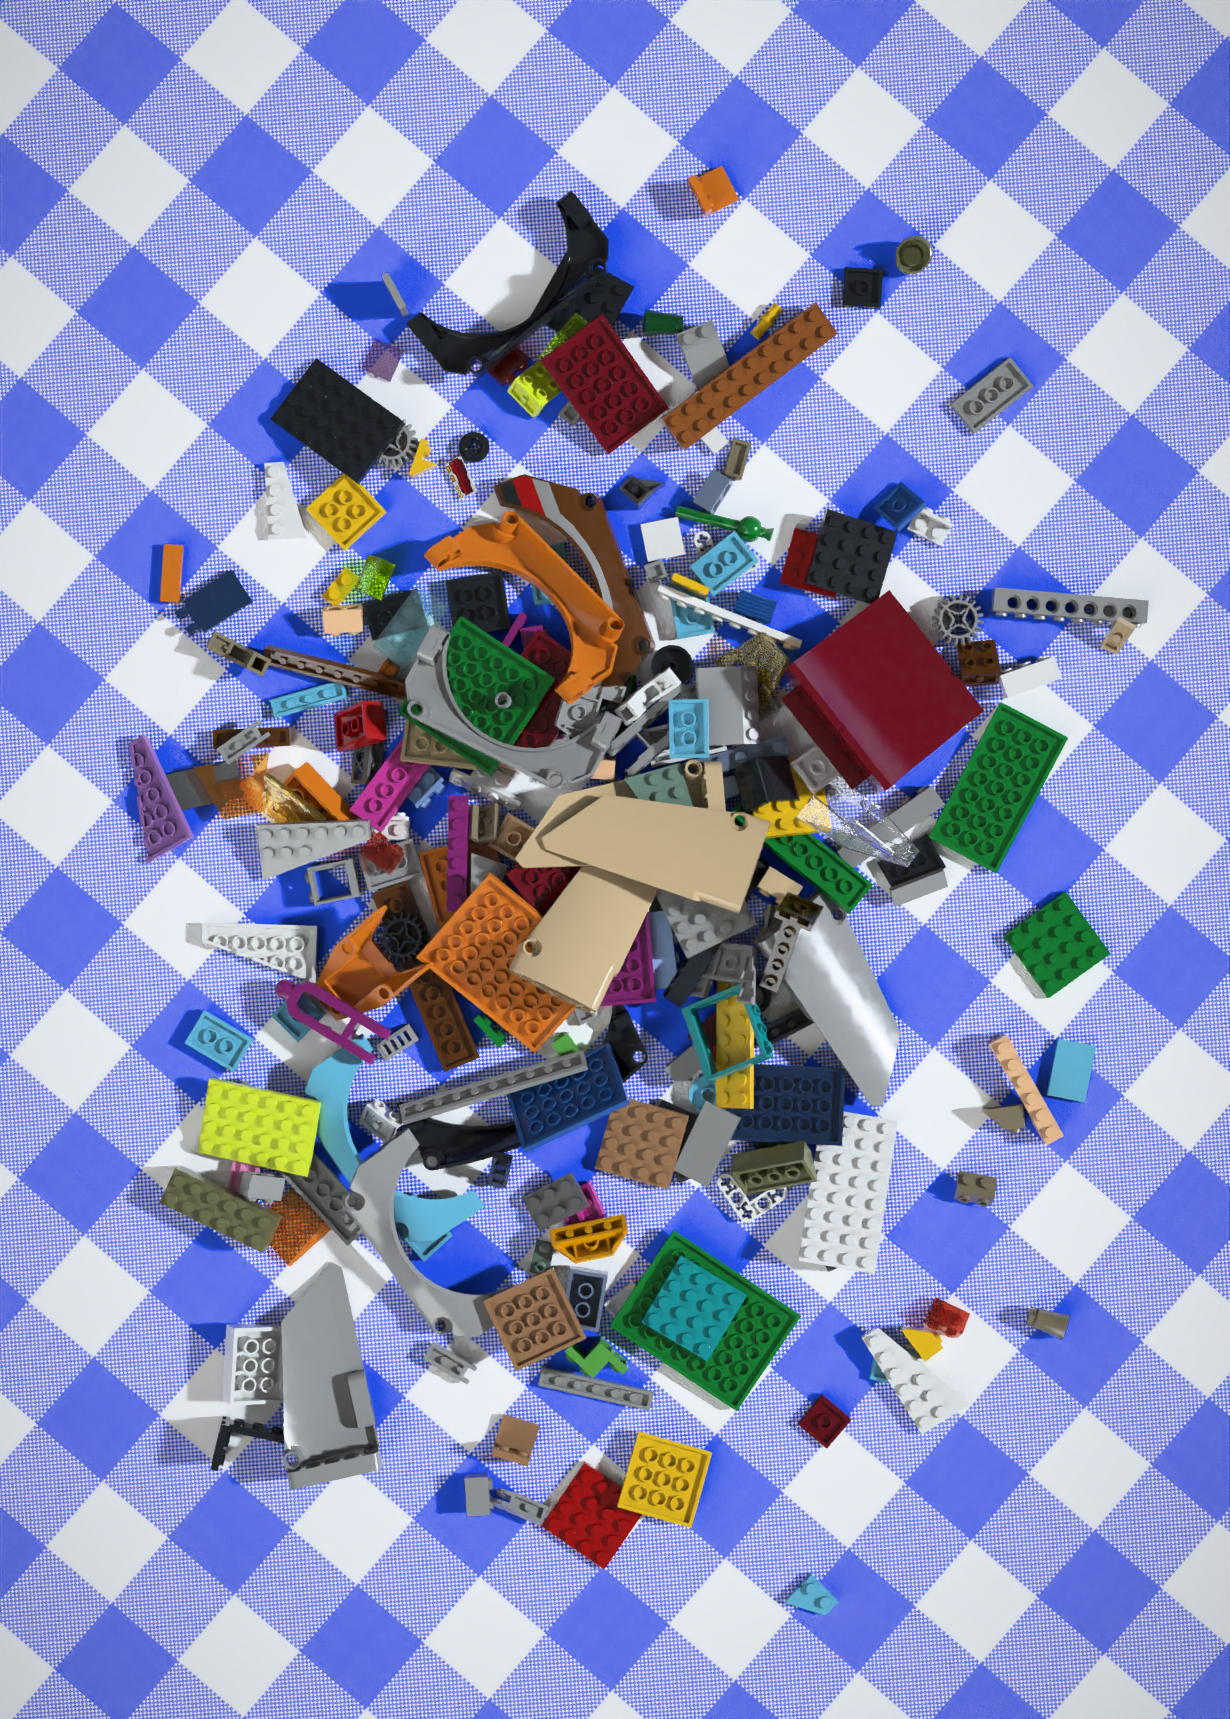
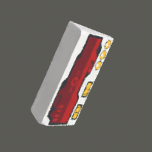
M461 456L444 465L460 500L478 492Z

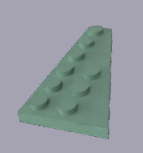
M680 763L624 779V782L634 793L636 799L693 806Z

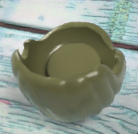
M919 235L909 236L898 245L895 252V263L898 270L906 275L922 272L933 258L931 243L925 237Z

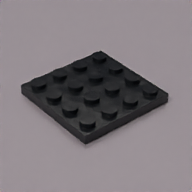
M567 251L531 316L547 302L556 289L565 267ZM598 266L594 268L595 273H600L603 270ZM608 272L605 279L599 280L544 326L568 339L597 316L603 314L613 328L634 290V286Z
M825 509L804 583L867 604L873 603L880 596L898 532L830 509Z

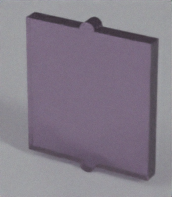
M375 338L362 366V370L373 374L375 378L380 377L391 382L404 351L392 346L391 343L387 344Z

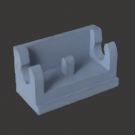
M712 469L695 496L693 503L703 511L715 514L733 485L731 479Z

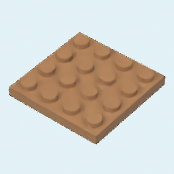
M628 1098L629 1105L609 1115L595 1169L669 1190L690 1115Z
M553 1267L483 1300L516 1371L586 1339V1335Z

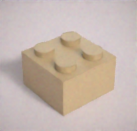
M770 866L757 885L760 888L758 890L759 893L768 898L770 895L775 897L774 902L779 905L787 892L798 896L803 886Z

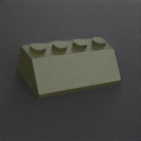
M796 1141L794 1143L732 1154L731 1174L745 1195L817 1182L812 1153L805 1141Z

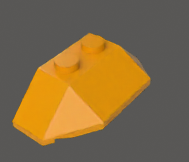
M625 1214L549 1229L552 1247L575 1264L613 1256L628 1233Z

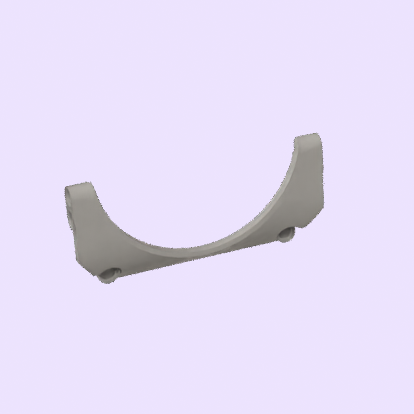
M435 625L430 627L418 649L417 659L405 680L407 701L409 703L407 711L411 718L511 767L553 790L562 789L566 781L573 785L594 776L623 719L605 711L582 734L561 744L549 747L524 748L497 741L477 729L464 716L456 704L450 690L446 668L451 634ZM415 706L422 707L420 714L415 715L412 713ZM553 776H560L561 782L553 785L551 778Z
M406 1128L379 1148V1151L357 1166L349 1186L352 1191L346 1192L342 1196V1204L433 1332L443 1335L451 1330L454 1336L479 1337L494 1326L483 1300L508 1288L483 1294L460 1293L443 1288L430 1281L416 1269L408 1259L398 1239L394 1222V1196L397 1182L406 1162L419 1146V1142L410 1129ZM355 1196L356 1203L349 1206L347 1203L348 1198ZM439 1320H442V1321H443V1326H442V1328H441V1329H436V1328H435L436 1322L439 1321Z

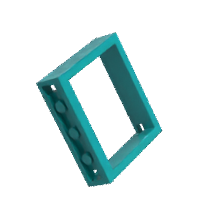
M741 984L681 1009L706 1081H716L774 1057L772 1053L773 1046L766 1036L767 1029L761 1021V1012L758 1005L744 1004L761 1055L719 1072L717 1070L698 1011L738 995Z

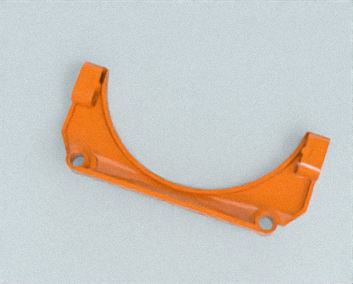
M506 511L502 516L501 522L498 524L491 522L470 526L453 538L447 536L430 547L425 553L424 557L438 571L461 566H485L510 572L536 586L554 603L566 623L571 640L569 669L562 682L555 689L568 704L575 702L611 674L618 648L614 642L619 639L623 631L624 621L516 512Z

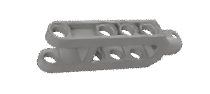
M696 681L692 685L680 684L664 695L612 741L607 750L612 757L636 736L648 748L630 768L625 769V772L630 777L636 776L669 747V730L666 736L657 744L653 743L643 730L669 708V700H678L681 697L697 699Z

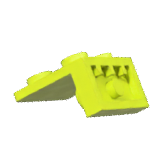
M537 361L518 376L507 390L533 418L539 415L549 401L562 392L540 361Z

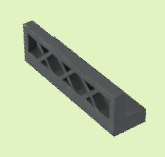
M385 710V728L387 727L388 710ZM385 740L374 745L354 749L350 783L363 785L370 783L382 766ZM363 751L364 758L361 760L360 753ZM361 770L362 777L361 780H358V772Z

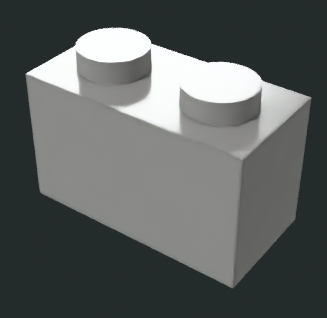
M693 1044L664 1067V1070L678 1086L683 1085L684 1087L693 1080L691 1077L696 1072L698 1074L703 1072Z
M243 1171L239 1194L245 1196V1200L256 1202L257 1199H262L266 1203H273L274 1200L281 1201L286 1179L277 1174Z
M489 1472L465 1474L467 1517L490 1515L491 1509H494V1497H490V1490H493V1479L489 1478Z

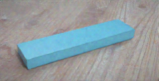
M331 682L269 700L274 719L344 700L348 698L344 684Z

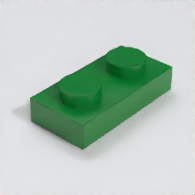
M479 1014L473 1020L498 1048L505 1044L503 1040L505 1038L504 1034L499 1029L495 1031L490 1026L492 1022L486 1015L482 1017Z

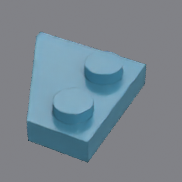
M812 1574L785 1599L788 1604L824 1616L839 1603V1600Z

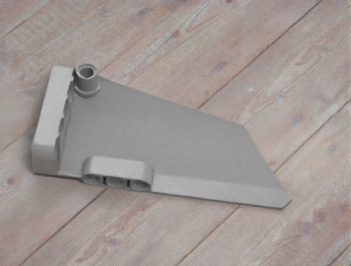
M330 1262L281 1321L284 1413L283 1464L290 1490L374 1472L383 1468V1460L375 1428L376 1421L343 1269L341 1266ZM295 1455L297 1461L290 1463L287 1460V1456Z

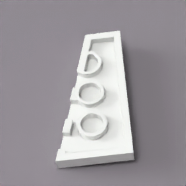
M264 463L268 539L307 538L285 463Z

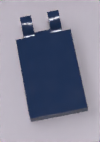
M231 569L185 599L184 603L186 606L175 611V614L180 620L190 615L194 623L185 629L192 636L201 629L204 633H207L253 603V601Z

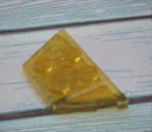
M269 772L264 776L266 785L263 790L264 803L262 811L275 822L325 821L327 819Z

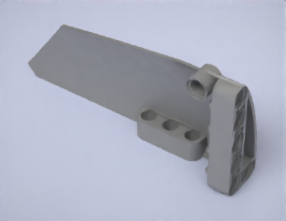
M818 889L806 899L824 906L822 913L810 932L801 929L782 982L805 1016L817 1026L871 1106H883L896 1057L900 1030L846 918L847 912ZM835 910L838 911V917L836 919L833 918V912ZM780 919L753 939L754 944L765 958H769L783 922Z

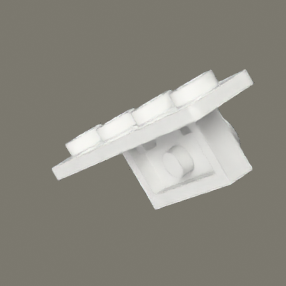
M478 767L477 770H473L471 776L452 769L449 781L454 785L462 786L474 794L482 795L492 802L504 805L509 810L518 812L523 800L506 792L512 780L511 776L498 770L495 771L493 776H490Z

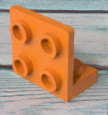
M723 166L698 178L695 174L688 177V185L705 217L739 200Z

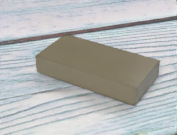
M733 438L724 476L742 481L751 442Z

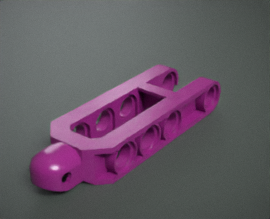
M282 979L276 984V994L286 1001L290 1016L371 1065L373 1064L377 1056L366 1051L364 1047L354 1042L352 1038L360 1025L386 1040L392 1032L390 1029L313 982L296 984L291 980ZM302 993H310L351 1018L341 1035L332 1030L330 1026L317 1021L314 1016L299 1010L297 1002Z

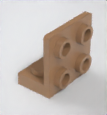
M504 1414L491 1455L528 1467L540 1426Z

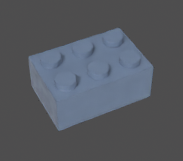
M570 1265L566 1295L582 1329L599 1332L608 1272Z

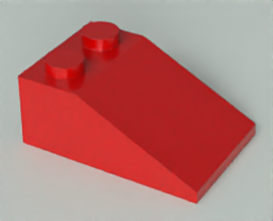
M361 701L334 714L337 752L374 745L386 740L387 730L385 728L383 702Z

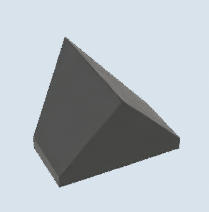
M631 475L618 489L640 510L666 482L636 478Z

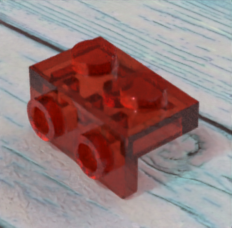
M516 347L487 370V373L502 387L506 384L509 386L516 379L515 375L519 370L521 372L524 371L529 365V356Z
M373 831L371 839L364 844L359 853L391 875L404 857L403 848L396 843L392 845L387 841L388 838L384 834Z

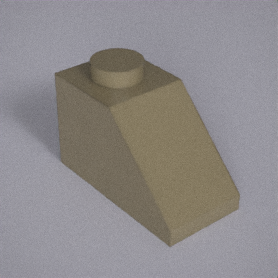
M1020 1103L982 1108L984 1114L1005 1130H1009V1133L1021 1132L1022 1128H1026L1023 1105Z

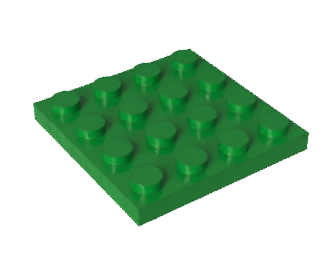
M1066 891L1003 936L1048 999L1111 954Z

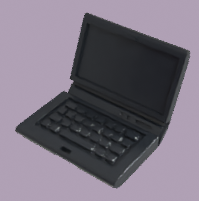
M788 756L757 757L733 769L746 814L771 801H800Z

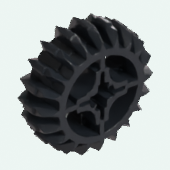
M403 912L399 913L400 918L397 917L396 913H393L392 917L394 920L386 917L385 919L388 924L383 922L380 924L385 929L377 931L379 934H383V937H377V941L383 940V944L378 945V947L382 948L385 946L386 949L382 954L385 955L389 952V960L396 956L395 963H398L399 959L402 958V963L405 964L406 957L409 958L410 962H413L412 955L417 957L418 950L422 951L423 949L421 946L428 943L423 941V938H429L428 934L423 935V931L428 930V928L423 927L421 929L420 925L424 923L423 920L418 923L415 922L418 919L417 915L410 919V912L407 913L406 918ZM404 921L399 932L389 931L395 923ZM409 924L416 928L418 938L409 934ZM404 932L406 933L405 936L412 940H405L401 944L400 939L394 935H402ZM387 936L396 940V951L390 947ZM405 944H417L411 952L402 954Z

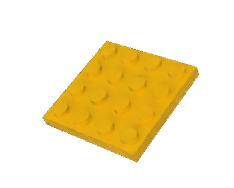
M789 759V763L791 764L795 759ZM791 766L800 801H771L751 812L752 816L771 822L765 839L830 832L832 824L825 789L822 788L813 795Z
M638 1431L617 1507L692 1528L712 1452Z

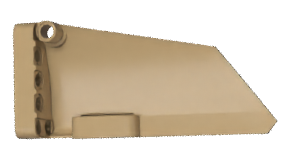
M605 794L543 836L542 841L545 849L695 901H703L740 913L771 822L744 812L736 813ZM741 815L745 818L743 826H738L735 823L736 816Z

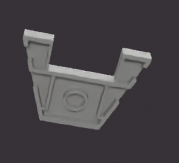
M622 685L594 686L572 704H568L562 698L554 725L572 738L582 734L595 723L602 699L621 704L626 687Z
M722 942L711 959L710 965L705 973L702 974L690 995L707 998L713 980L740 983L741 987L736 1001L741 1004L755 1005L756 948Z

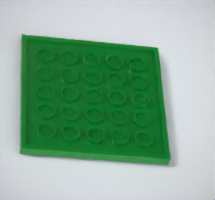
M460 616L449 632L451 635L447 651V677L454 700L464 716L477 729L497 741L513 746L556 679ZM500 692H505L511 697V705L506 709H502L495 704V697ZM406 697L397 713L490 776H493L501 762L411 718L407 711L409 703ZM415 706L412 713L415 715L420 714L422 707Z

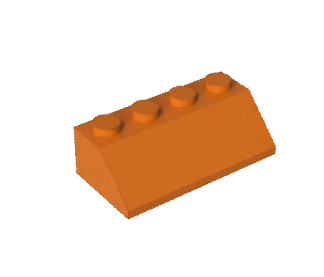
M305 762L293 771L277 791L305 822L358 820L359 818L350 812L351 807L308 762Z

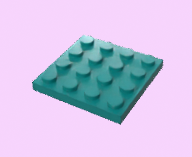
M680 1255L641 1322L708 1361L747 1294Z

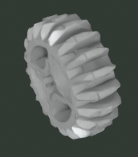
M411 424L404 425L393 439L398 448L390 444L384 451V453H387L390 450H394L399 455L389 457L382 454L378 459L379 465L385 461V467L388 468L390 462H392V467L396 468V462H399L400 466L404 465L403 459L410 462V459L407 457L408 454L413 457L415 456L411 449L416 450L418 448L417 445L412 444L418 442V438L412 437L416 434V431H409L412 428ZM406 434L407 446L403 451L400 447V441Z
M954 594L950 596L951 601L947 597L943 598L945 605L939 602L937 605L940 609L935 608L933 610L938 616L931 617L932 620H937V623H933L932 627L939 628L934 633L938 634L941 632L943 634L940 636V640L947 637L946 644L953 640V646H957L958 640L961 646L965 645L964 639L971 643L970 635L973 638H977L978 635L974 631L981 632L982 629L977 625L984 624V621L978 620V618L983 616V613L977 614L976 612L981 607H973L976 603L975 600L968 603L969 596H966L963 601L962 594L958 595L957 600ZM961 605L965 608L958 613L950 610L948 607ZM968 612L971 613L973 619L971 628L965 619ZM943 613L947 614L946 616L950 620L946 629L942 622ZM964 613V615L960 619V622L962 624L960 625L958 623L957 625L955 624L953 627H951L955 621L954 616H956L957 618L958 616ZM954 628H960L965 630L967 634L957 636L950 632Z

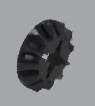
M469 432L461 438L459 452L468 462L478 463L484 460L489 453V442L483 434ZM472 440H474L477 446H482L477 449L476 455L472 450L467 449L472 446Z

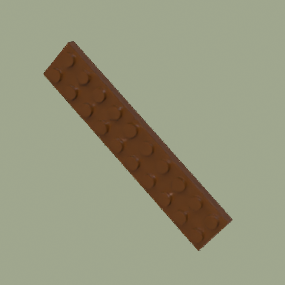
M408 880L372 894L377 910L384 905L388 907L382 918L383 923L388 924L385 919L386 917L394 920L392 917L393 913H396L397 917L400 918V912L404 913L405 918L407 913L410 912V919L417 915L418 919L415 921L417 923L421 920L424 921ZM404 921L395 923L389 931L399 932ZM425 921L420 925L421 929L427 927ZM409 924V934L418 938L416 928ZM423 931V935H429V938H423V941L429 942L432 939L429 931ZM404 932L402 935H394L400 939L401 944L405 940H412L405 936L406 933ZM389 937L394 951H396L397 942L395 939ZM405 944L402 954L411 952L417 944ZM412 955L413 962H410L409 958L406 957V963L403 964L402 958L399 959L402 970L416 967L423 963L415 955ZM429 968L412 982L409 987L442 1068L446 1072L478 1059L480 1055L451 985Z

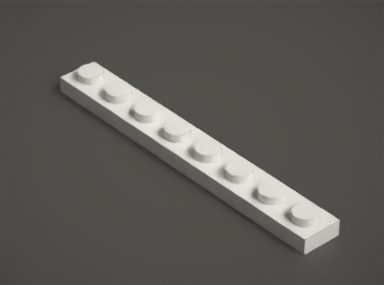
M659 584L655 590V593L659 594L658 597L666 601H669V599L674 600L676 605L687 608L689 606L694 608V612L700 615L709 614L715 621L723 622L724 620L729 622V626L740 630V628L748 630L747 633L756 637L758 635L764 636L766 641L774 644L779 642L783 644L782 647L793 651L801 646L802 640L663 584Z

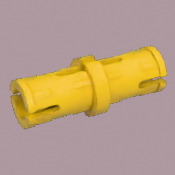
M774 302L765 315H761L760 321L750 334L757 340H760L768 328L774 325L773 322L783 311V308H780L781 306Z

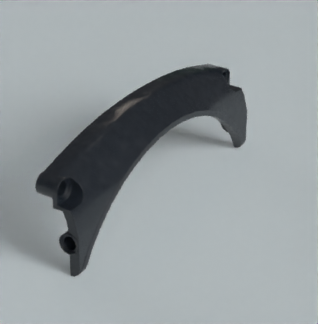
M613 1005L608 1031L603 1044L608 1042L611 1045L622 1081L625 1083L647 1062L648 1054L628 1010L624 1005ZM638 1051L645 1054V1058L641 1062L634 1059V1054ZM399 1102V1103H397V1106H398L399 1110H400L399 1105L404 1104V1102ZM429 1117L405 1125L419 1142L418 1149L423 1159V1165L430 1171L481 1161L493 1157L494 1151L505 1153L521 1147L514 1121L494 1125H462ZM430 1156L436 1157L437 1165H429L427 1158Z

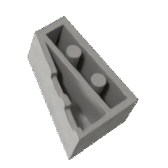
M471 853V893L489 872L503 882L509 865Z

